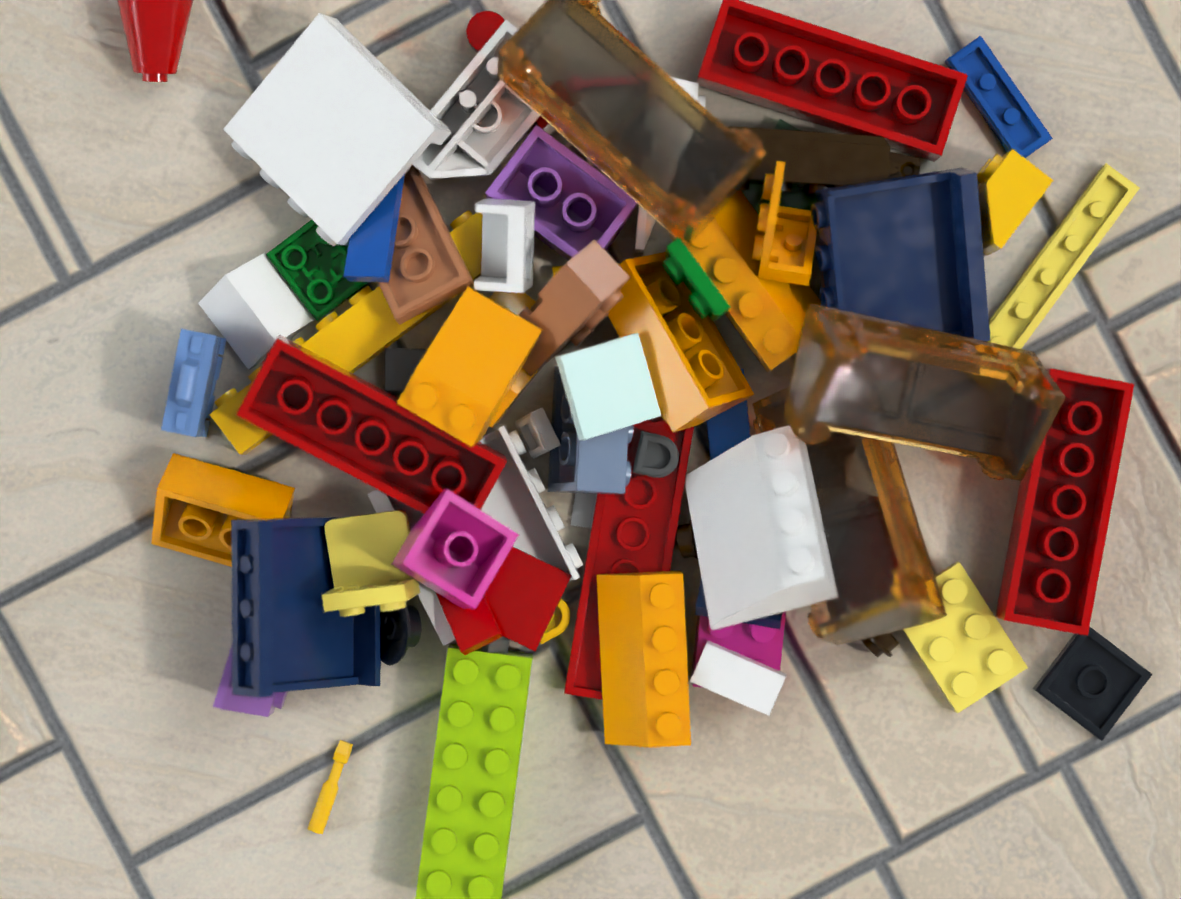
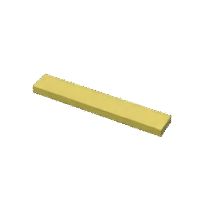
M1105 163L990 317L991 341L972 342L955 367L987 391H991L1140 188Z

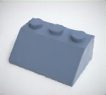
M555 366L551 426L561 445L550 450L548 492L625 494V488L631 478V465L627 461L628 444L632 440L633 425L589 439L579 440L559 368Z

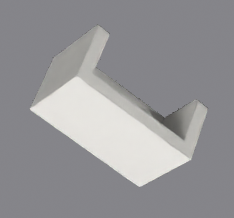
M485 198L475 203V212L483 214L481 276L474 280V290L524 293L533 286L535 201Z

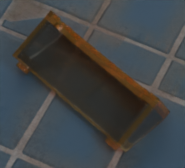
M547 0L498 50L497 77L676 239L680 237L688 248L761 165L766 154L761 149L763 147L761 140L749 129L743 128L740 131L735 128L729 130L601 15V9L598 5L601 0Z
M810 304L803 320L783 414L795 437L808 444L825 442L829 439L831 431L974 458L980 464L982 472L992 479L1003 480L1007 478L1022 481L1065 399V395L1032 351Z
M839 363L752 403L756 419L753 420L756 434L795 424L807 446L838 598L811 604L808 622L818 639L838 646L930 623L946 617L947 614L877 385Z

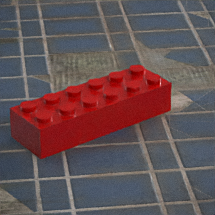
M722 0L696 83H699V86L846 134L883 137L892 149L935 162L943 154L968 74L740 0Z
M278 335L236 413L237 416L423 514L426 513L445 489H448L481 510L507 463L505 455L480 441L473 447L465 444L397 404L399 398L281 335Z
M1052 368L1041 370L995 617L1004 621L1088 636L1135 384Z

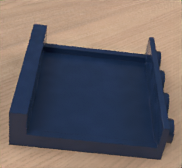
M961 167L815 191L816 203H813L811 206V216L814 227L819 229L820 245L816 246L815 255L817 266L820 271H823L825 287L820 289V303L823 312L828 315L829 329L824 331V343L827 353L829 355L832 354V358L845 366L850 365V358L964 338L973 343L991 341L976 172Z
M343 517L232 520V695L263 698L273 697V693L351 685L380 686V605L365 606L364 613L353 616L340 617L339 610L324 612L322 594L334 588L324 527L327 521Z

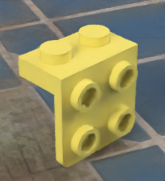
M393 510L331 519L326 522L324 529L334 588L322 594L324 612L339 610L340 617L353 616L364 613L365 606L380 605L381 611H392L405 608V601L420 593L419 581L391 565L410 533L408 515L405 511Z

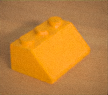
M173 453L156 491L151 544L232 567V520L290 518L295 488Z

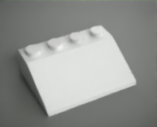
M795 424L753 435L686 474L685 487L708 617L712 630L838 598L808 450Z

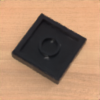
M1089 627L1088 636L1080 634L1072 636L1034 686L1033 690L1102 741L1153 674L1093 628Z

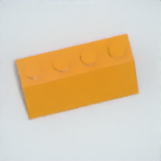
M732 189L671 230L669 237L672 241L680 237L731 308L725 315L766 372H769L821 335L825 329H829L828 315L823 312L820 300L810 286L758 278L760 260H753L752 256L756 234L765 235V232L757 231L759 215L742 191Z
M666 252L626 259L619 264L630 279L619 290L624 297L608 311V317L619 338L635 333L639 334L661 416L674 433L697 426L755 394L714 322L709 316L702 320L687 300L689 299L688 296L692 294L684 282L677 286L664 270L662 265L666 259Z
M681 571L597 575L605 744L648 748L690 746L691 728L683 573Z

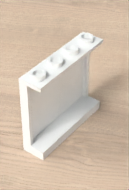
M321 13L315 17L223 129L234 140L231 143L232 147L248 160L253 159L262 168L259 172L261 177L271 186L277 189L281 187L290 197L287 200L288 204L304 217L309 216L318 225L316 228L318 235L332 246H348L349 238L429 144L441 145L452 133L337 19Z
M502 426L498 430L484 436L480 442L504 454L507 463L481 511L519 534L513 547L571 574L570 581L580 578L577 568L584 564L573 543L565 546L558 532L565 528L554 505L546 508L539 494L545 491L546 488L535 467L527 470L521 458V455L527 453V450L517 430L509 433L506 426ZM379 490L367 494L376 513L393 510L405 511L408 515L410 532L424 515ZM419 582L420 593L418 596L443 646L456 640L436 592Z

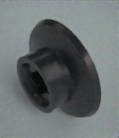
M406 605L405 608L392 611L380 610V658L386 665H395L401 661L408 647H415L420 640L422 631L421 618L418 610L412 605Z

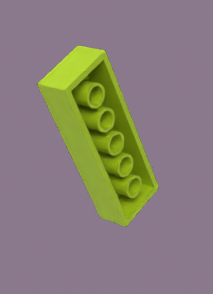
M450 643L448 646L415 899H502L533 654L508 651V653L487 654V652L475 650L464 655L461 653L458 644Z

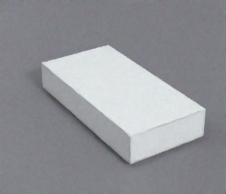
M707 640L690 682L769 716L787 674Z

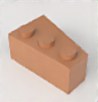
M595 239L570 259L538 293L540 297L531 309L526 307L519 314L522 318L543 329L522 366L530 376L536 373L570 342L577 347L594 332V328L608 316V311L624 297L619 290L630 277Z

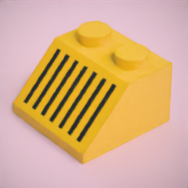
M1014 149L1003 156L996 153L992 159L989 158L977 173L983 253L986 256L1002 249L1054 181Z

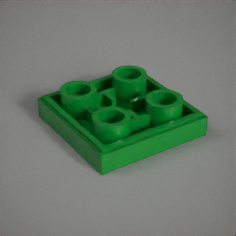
M310 220L266 255L312 316L319 322L370 282L348 281L344 277L348 246H332L316 232L318 225L313 220Z
M680 237L667 245L666 259L662 265L664 270L677 286L684 282L692 294L688 296L689 299L687 300L702 320L709 316L712 321L716 322L729 311L730 305Z

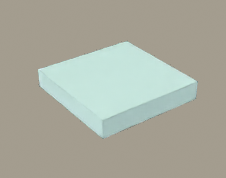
M638 333L555 357L579 440L589 439L661 416Z

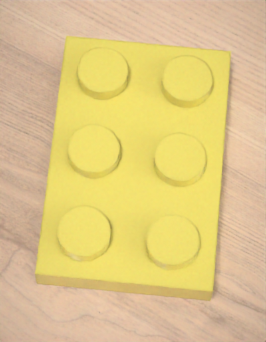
M958 561L904 595L903 615L896 616L893 611L894 607H888L956 713L961 712L1028 668Z

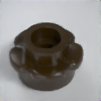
M690 519V524L679 525L677 528L678 546L683 558L694 557L698 560L692 521Z
M877 619L868 627L863 625L862 630L866 634L861 639L863 644L878 658L883 653L888 657L893 656L891 651L899 642L891 632Z

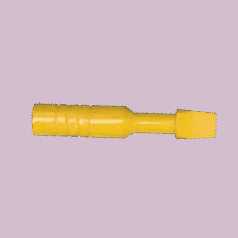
M340 740L337 745L328 780L322 785L307 828L318 834L324 833L330 811L339 790L338 781L343 766L347 764L353 744L344 740Z

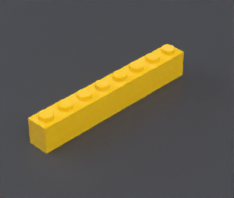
M468 210L450 223V227L453 229L450 234L474 281L481 276L483 213H475L473 215ZM367 286L349 300L352 307L338 316L334 311L317 323L315 327L319 331L306 342L302 337L293 342L354 374L382 353L385 348L391 346L457 295L399 324L395 320L380 286L373 291ZM262 366L248 376L251 383L241 391L237 392L235 388H232L214 402L218 408L209 414L240 455L248 454L273 435L236 415Z

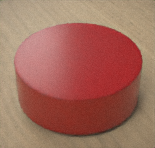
M482 11L470 19L466 35L470 46L477 53L503 24L504 18L493 11Z

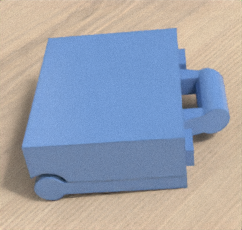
M181 329L161 427L162 431L193 437L208 436L210 421L206 420V418L211 419L209 414L213 411L214 392L223 357H219L218 354L224 355L225 338Z

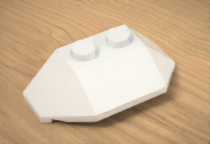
M505 20L430 110L452 133L441 145L430 143L412 165L429 179L491 176L545 111L539 46L509 21Z

